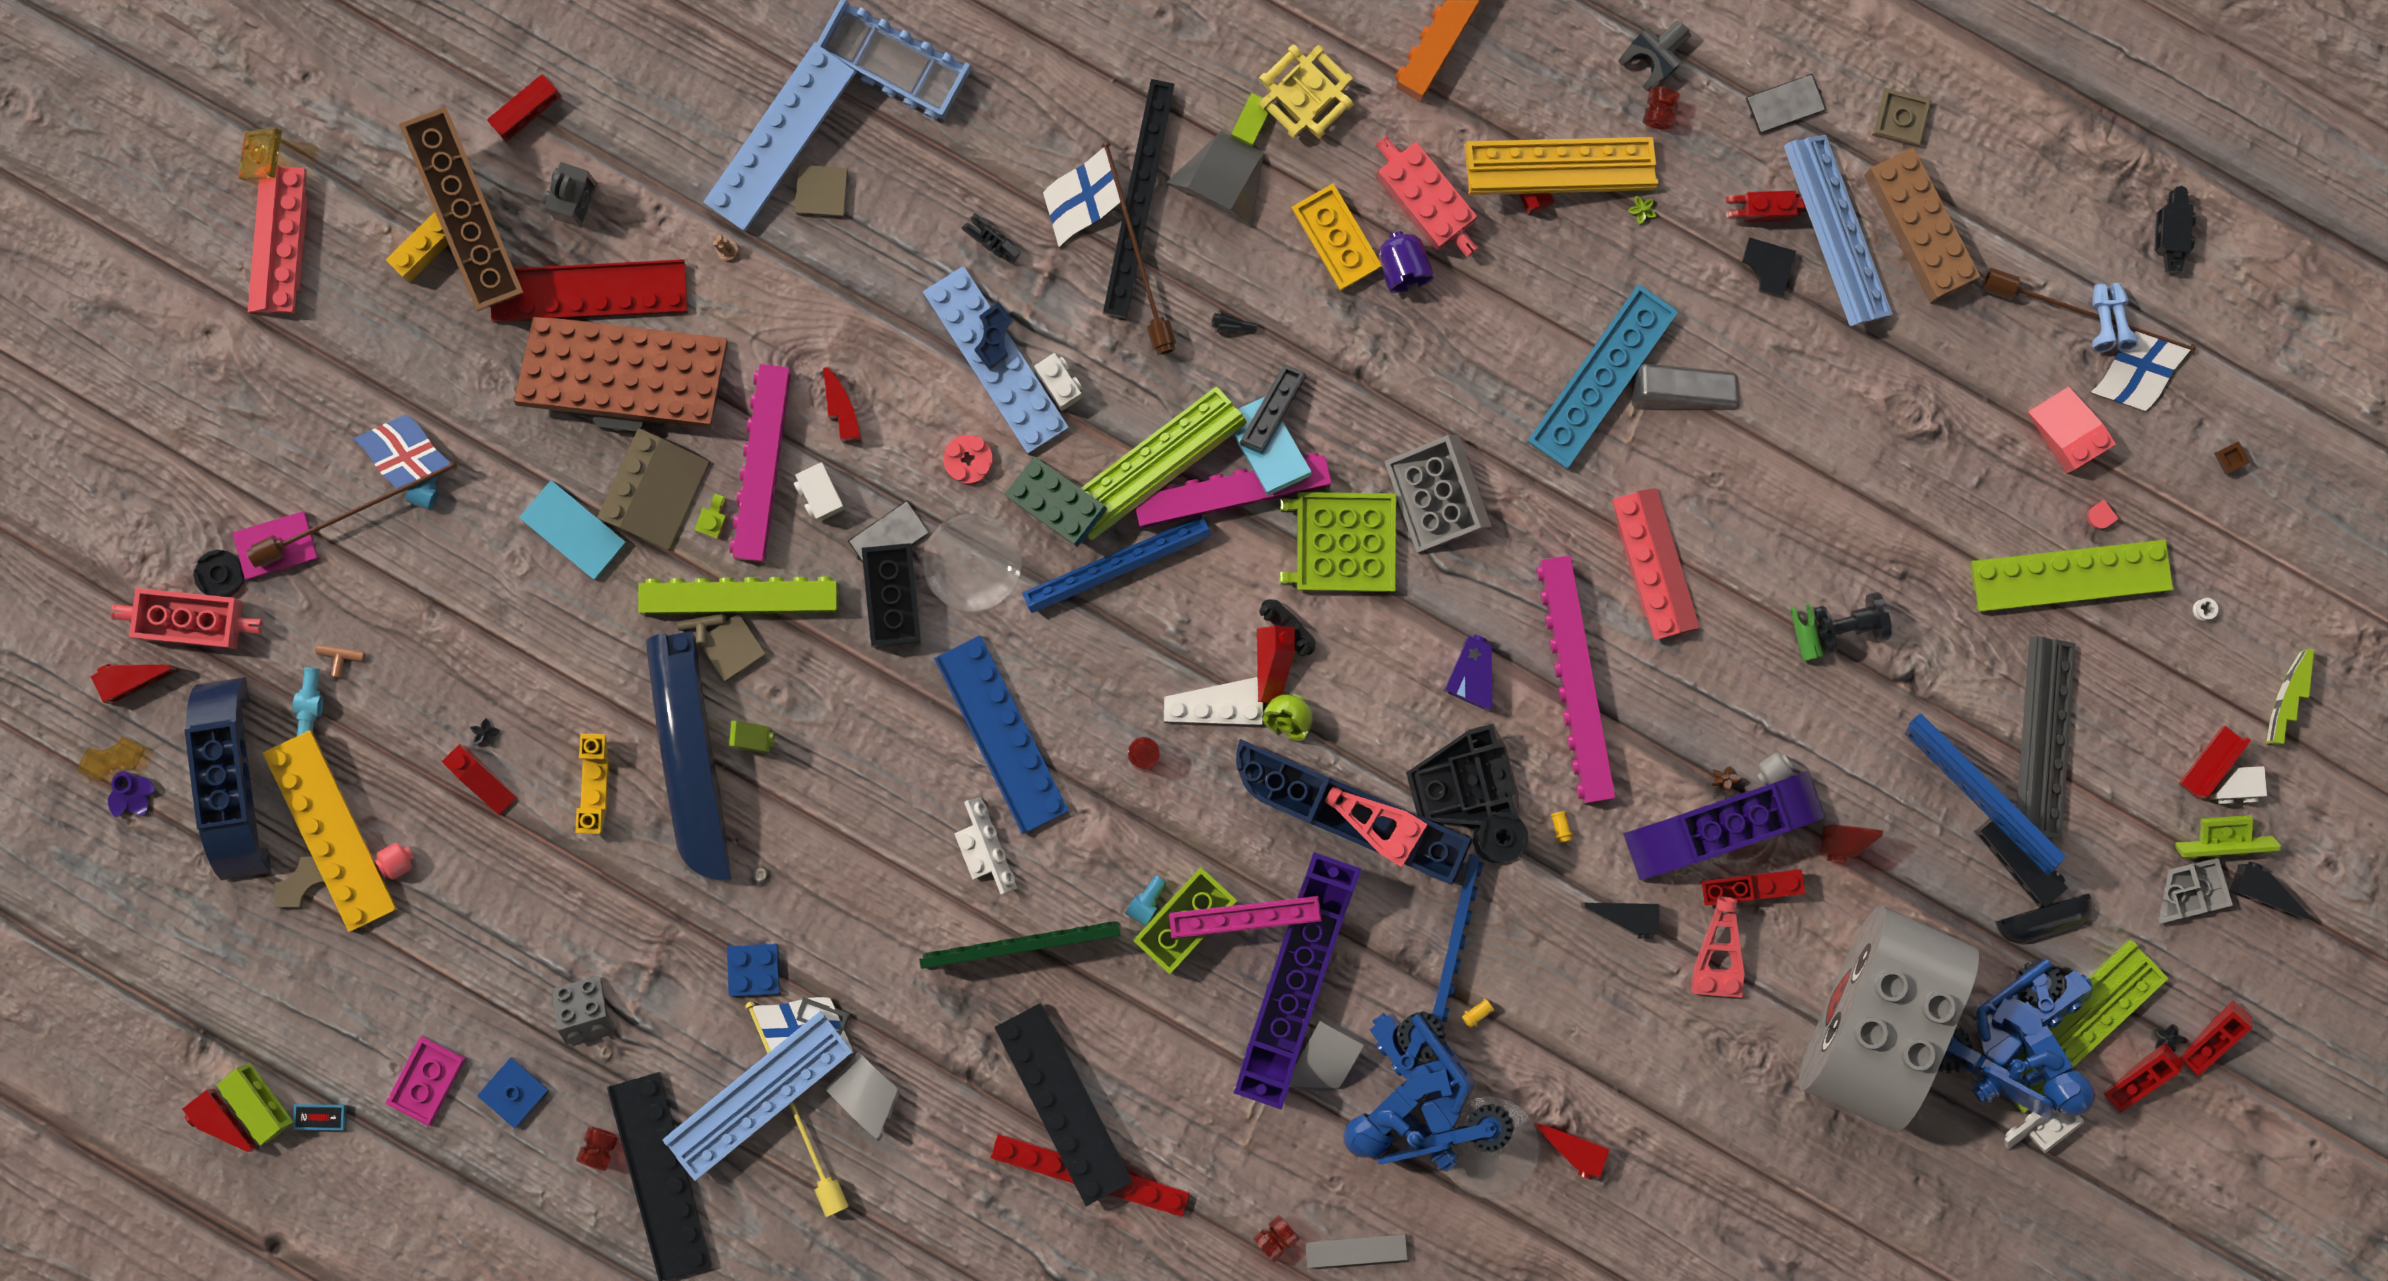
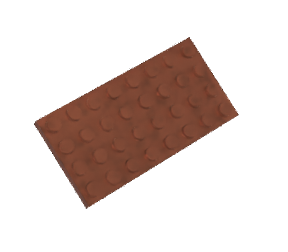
M533 317L514 403L515 406L711 428L728 341L727 338L558 318Z

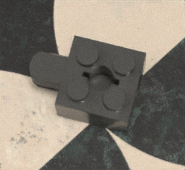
M560 162L559 167L553 171L550 191L548 190L545 193L543 200L544 208L553 219L582 228L597 182L589 171Z

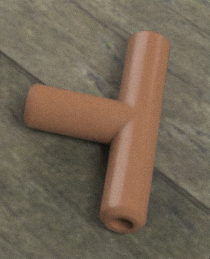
M319 644L315 647L316 654L334 657L331 676L336 678L341 677L344 659L363 662L366 658L365 652Z

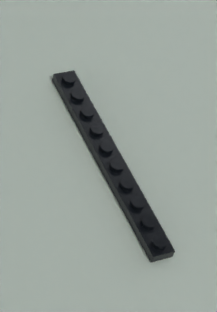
M1155 79L1150 81L1125 202L1140 253L1175 83ZM1124 214L1103 314L1127 319L1138 261Z

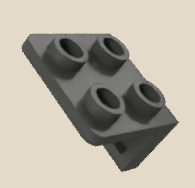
M594 976L553 989L552 996L557 1031L566 1045L577 1044L582 1040L601 1037L606 1033L615 1031L614 1023L606 1011L600 977Z

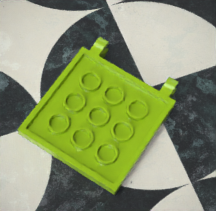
M1298 492L1297 499H1281L1280 511L1297 510V572H1280L1279 584L1297 583V591L1395 592L1396 494Z

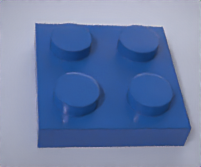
M778 944L727 946L729 996L780 993Z

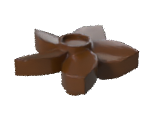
M1731 766L1727 767L1724 773L1713 769V774L1717 779L1712 782V786L1722 785L1726 791H1730L1732 785L1741 782V778L1733 774Z

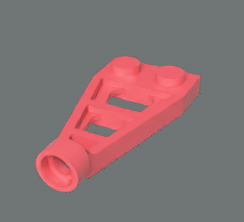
M1335 785L1324 801L1326 804L1334 807L1382 856L1400 867L1404 866L1428 826L1427 823L1407 811L1343 792L1342 789ZM1341 795H1342V796H1343V802L1340 803V804H1337V802L1339 801V799H1340V797H1341ZM1361 804L1373 811L1366 824H1362L1353 817L1352 810L1355 805ZM1380 816L1392 818L1397 822V827L1388 840H1382L1373 830V824Z
M1717 898L1716 909L1693 967L1692 994L1742 998L1744 967L1736 918L1737 899ZM1719 926L1730 928V943L1714 942L1716 930ZM1715 950L1727 951L1730 954L1731 967L1728 970L1709 968L1708 963Z

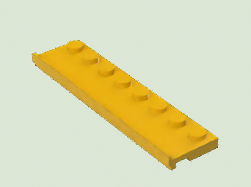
M1653 137L1467 141L1464 144L1469 195L1655 190L1658 184L1655 174L1656 159Z
M312 730L263 752L348 932L397 910L395 902L374 862L371 852Z

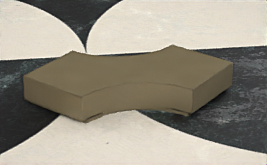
M300 857L299 865L293 875L284 881L275 882V908L302 907L303 898L308 890L314 885L324 882L313 857Z

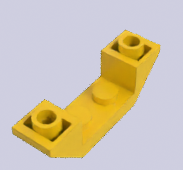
M580 733L579 758L583 759L580 808H576L575 833L601 834L607 812L609 755L606 734Z

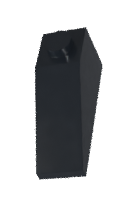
M2250 861L2248 864L2238 865L2229 890L2230 893L2298 920L2308 918L2309 914L2271 873L2263 870L2264 866Z
M1581 903V908L1630 934H1637V939H1652V934H1659V904Z

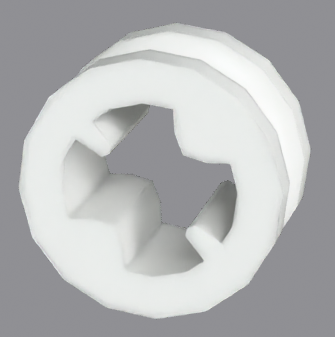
M2211 598L2198 600L2193 606V614L2200 621L2213 619L2218 613V605ZM2208 604L2207 608L2211 612L2204 615V610L2201 609V606Z

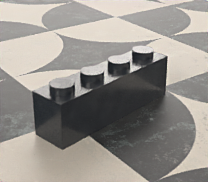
M1990 818L1974 831L2039 908L2047 907L2068 889L2064 884L2065 878L2057 870L2047 876Z

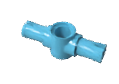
M304 667L302 689L299 690V693L295 694L293 699V714L297 715L296 719H299L297 736L309 730L313 732L314 721H317V717H320L323 712L324 698L320 695V691H317L320 672L318 668Z

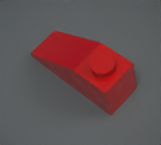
M1271 626L1257 628L1258 702L1270 703L1275 697L1283 695L1295 653L1294 627Z
M106 664L97 669L98 673L90 677L102 702L112 705L178 672L176 666L169 664Z
M459 744L441 761L463 784L498 815H501L517 799L467 746Z
M2233 1000L2213 1018L2180 1056V1059L2199 1076L2253 1028V1017Z
M2164 1043L2104 1092V1095L2121 1113L2180 1073L2182 1060L2167 1043Z
M214 1089L205 1090L182 1108L186 1114L184 1118L190 1126L196 1127L198 1130L246 1152H252L259 1148Z
M1535 1122L1534 1127L1573 1168L1579 1170V1176L1592 1180L1593 1175L1600 1178L1610 1149Z

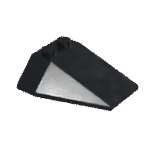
M1494 723L1468 730L1406 772L1417 815L1429 821L1481 825L1488 816L1498 812H1509L1519 817L1517 786L1506 746Z

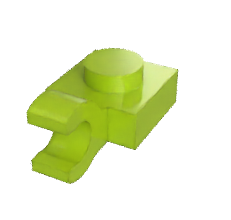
M714 494L710 510L702 508L694 529L695 531L719 539L727 516L721 514L726 497Z

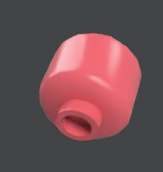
M393 843L377 853V860L374 862L383 878L388 876L390 879H396L412 869L411 860L414 859V856L408 846L403 848L399 843Z

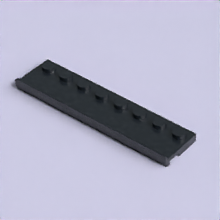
M1039 1003L995 1026L994 1028L1085 1206L1087 1207L1132 1183L1133 1181L1042 1004Z
M660 1072L607 1087L658 1280L665 1281L712 1267L688 1173L662 1140L675 1130V1125Z

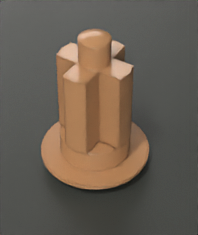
M718 235L716 241H713L720 259L730 261L738 254L737 244L729 241L726 237Z

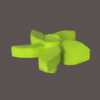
M1635 196L1634 202L1636 206L1631 207L1627 212L1632 215L1637 214L1636 220L1640 225L1646 217H1656L1655 212L1650 209L1653 199H1647L1643 203L1640 197Z

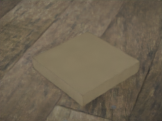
M1884 88L1872 136L1920 147L1932 100Z
M799 165L795 213L801 215L844 217L848 169L842 167Z
M739 613L706 634V644L701 646L725 682L767 655Z

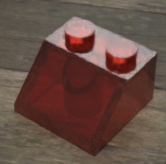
M1836 824L1823 826L1820 856H1827V861L1847 862L1848 858L1856 857L1883 836V830Z

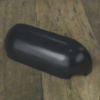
M2090 893L2050 904L2047 907L2037 908L1995 921L2000 934L2008 941L2017 944L2029 943L2083 925L2092 912V899Z

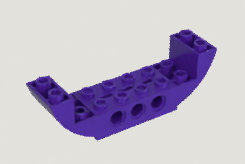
M1808 770L1757 789L1623 833L1638 878L1643 880L1783 834L1823 819L1826 816Z

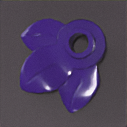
M122 771L117 773L111 781L113 791L108 797V806L112 815L119 817L128 809L134 814L144 816L149 807L146 795H150L155 791L153 783L146 777H135L130 772ZM126 779L129 784L128 787L124 789L122 787V781Z

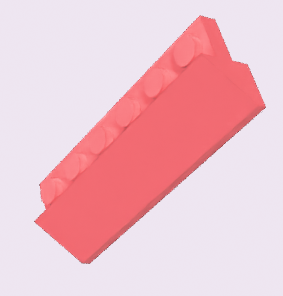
M276 164L260 169L248 313L295 314L297 292H300L308 200V196L305 195L307 170L305 168L280 167Z
M1658 489L1640 490L1612 499V505L1618 521V531L1653 640L1699 629V623Z

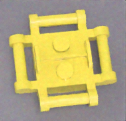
M1320 44L1307 57L1302 54L1298 47L1291 45L1287 49L1288 53L1267 73H1263L1258 78L1263 86L1270 91L1258 105L1274 116L1288 130L1287 134L1292 138H1295L1303 129H1308L1320 139L1325 134L1324 131L1345 110H1350L1354 106L1352 100L1342 93L1354 78L1349 73L1346 74L1324 53L1325 49ZM1295 59L1299 65L1276 85L1273 80ZM1317 59L1340 81L1336 86L1313 65ZM1276 100L1298 123L1294 124L1273 102ZM1335 100L1339 102L1318 124L1314 122Z

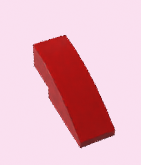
M828 367L823 368L828 417L830 420L838 419L840 440L842 443L862 441L856 412L846 391Z

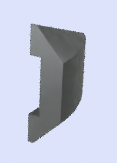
M1220 131L1166 184L1230 214L1231 218L1252 228L1264 153Z

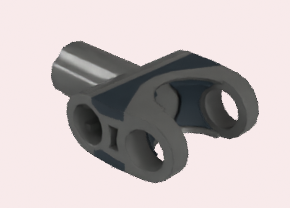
M1678 20L1659 37L1650 28H1647L1630 44L1618 62L1622 66L1627 62L1638 59L1647 62L1651 68V76L1642 87L1646 91H1650L1666 80L1682 64L1674 52L1691 37V33Z

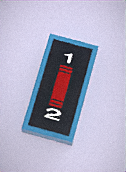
M294 1104L293 1130H345L346 1105Z

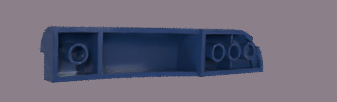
M692 631L667 635L666 632L660 633L646 640V650L659 747L676 845L684 862L701 876L718 881L732 880L720 788L717 780L702 690L696 637Z
M1240 739L1236 752L1237 770L1243 782L1242 784L1253 797L1266 805L1377 853L1379 852L1334 807L1324 802L1328 793L1335 785L1342 789L1343 792L1404 810ZM1341 795L1339 801L1337 802V804H1340V803L1343 802V796H1342V795ZM1361 804L1355 805L1352 810L1353 817L1362 824H1366L1373 814L1370 808ZM1409 812L1427 823L1428 826L1405 862V865L1452 885L1464 865L1465 857L1473 839ZM1385 816L1378 817L1373 824L1374 832L1382 840L1390 839L1397 827V822L1394 819Z

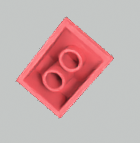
M2067 387L2027 412L2066 474L2116 445L2103 423L2070 387Z

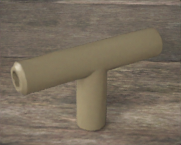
M724 614L678 621L676 625L679 631L696 628V644L703 646L706 644V626L724 624L726 618Z

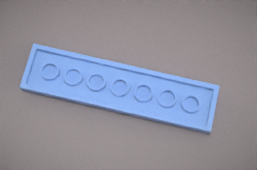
M964 266L923 291L924 296L1028 455L1069 429L1007 332L1004 336V346L1009 356L991 370H988L975 353L974 349L981 342L984 333L983 323L979 315L989 309L990 305Z

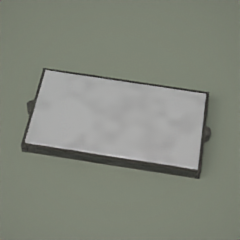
M1813 74L1745 98L1751 112L1750 118L1754 120L1759 135L1826 111L1821 97L1822 91L1818 89Z
M906 500L849 539L848 542L856 552V558L863 562L861 549L863 547L911 543V546L929 535L930 532L922 522L921 515L917 514L908 500Z

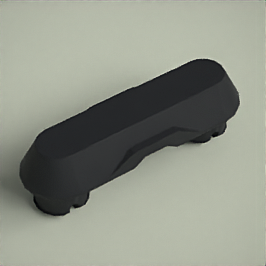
M1265 600L1259 610L1260 616H1264L1263 619L1270 621L1274 626L1294 627L1295 652L1297 651L1299 656L1312 654L1315 650L1316 641L1303 627L1302 623L1278 600Z

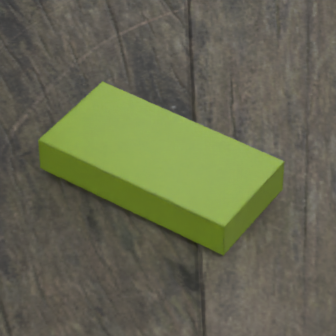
M1254 93L1250 94L1230 137L1251 147L1253 146L1269 114L1266 109L1263 110L1258 105L1263 99L1262 97Z

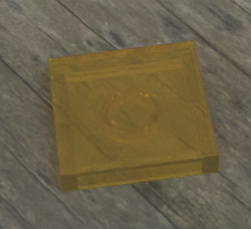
M272 128L245 131L238 179L249 181L275 178L282 130Z

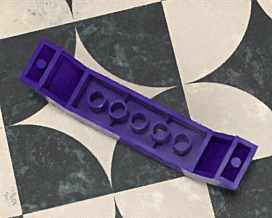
M1313 852L1297 898L1318 896L1321 921L1287 925L1247 1044L1234 1094L1282 1110L1308 1023L1344 915L1362 868Z

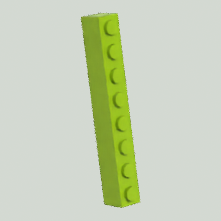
M829 576L818 577V581H808V577H793V581H783V577H769V581L759 582V578L755 577L744 578V582H734V578H719V582H710L709 578H695V582L686 583L685 579L682 578L670 579V583H660V579H645V583H638V613L641 615L839 613V583L833 581V577Z

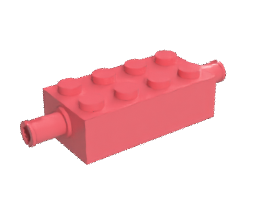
M1387 135L1382 138L1383 140L1380 139L1375 146L1386 157L1388 163L1378 171L1376 179L1436 252L1454 241L1466 258L1471 253L1473 254L1478 247L1465 231L1475 223L1477 216L1417 142L1413 143L1403 152H1399Z
M136 588L133 606L113 604L111 610L121 612H111V619L131 621L129 637L144 641L237 650L240 632L261 635L263 629L253 627V625H264L263 619L242 618L243 601L230 597Z

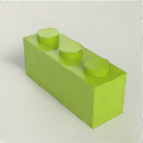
M250 1062L234 1069L216 1085L221 1091L222 1096L235 1110L237 1117L243 1121L251 1136L259 1145L273 1140L294 1123Z

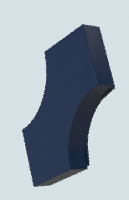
M999 301L979 315L983 323L984 333L981 342L974 351L988 370H991L1009 356L1004 346V336L1013 320Z

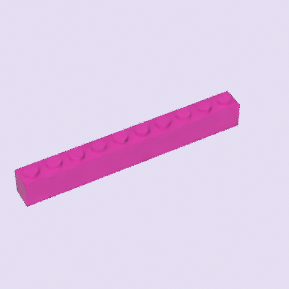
M1571 555L1544 559L1539 562V567H1536L1538 582L1542 581L1544 590L1540 591L1542 605H1546L1548 615H1545V624L1547 630L1551 629L1552 639H1549L1550 651L1556 655L1557 663L1553 664L1556 678L1560 677L1561 687L1558 688L1560 702L1565 704L1566 711L1562 712L1564 725L1569 726L1570 736H1567V744L1569 750H1573L1575 760L1571 761L1573 774L1578 775L1579 784L1576 785L1577 797L1582 799L1583 804L1615 798V792Z

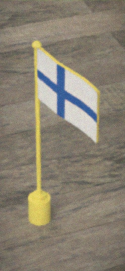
M808 998L835 1009L831 998ZM802 1000L780 1005L754 1006L753 1002L746 1004L745 1008H748L767 1054L805 1024L796 1020ZM806 1003L801 1018L810 1020L818 1012L822 1011L833 1027L839 1031L841 1021L837 1014ZM843 1029L841 1037L852 1049L848 1037L845 1033V1030ZM791 1102L789 1106L821 1181L817 1182L818 1188L814 1189L825 1217H828L849 1206L838 1180L832 1181L831 1177L825 1178L795 1104Z

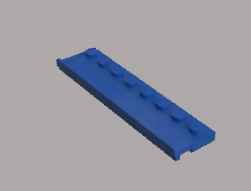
M981 635L935 657L934 659L1021 833H1027L1068 812L1069 810Z
M1918 714L1909 723L1910 726L1907 727L1905 735L2047 876L2052 874L2065 859V855L1923 714Z

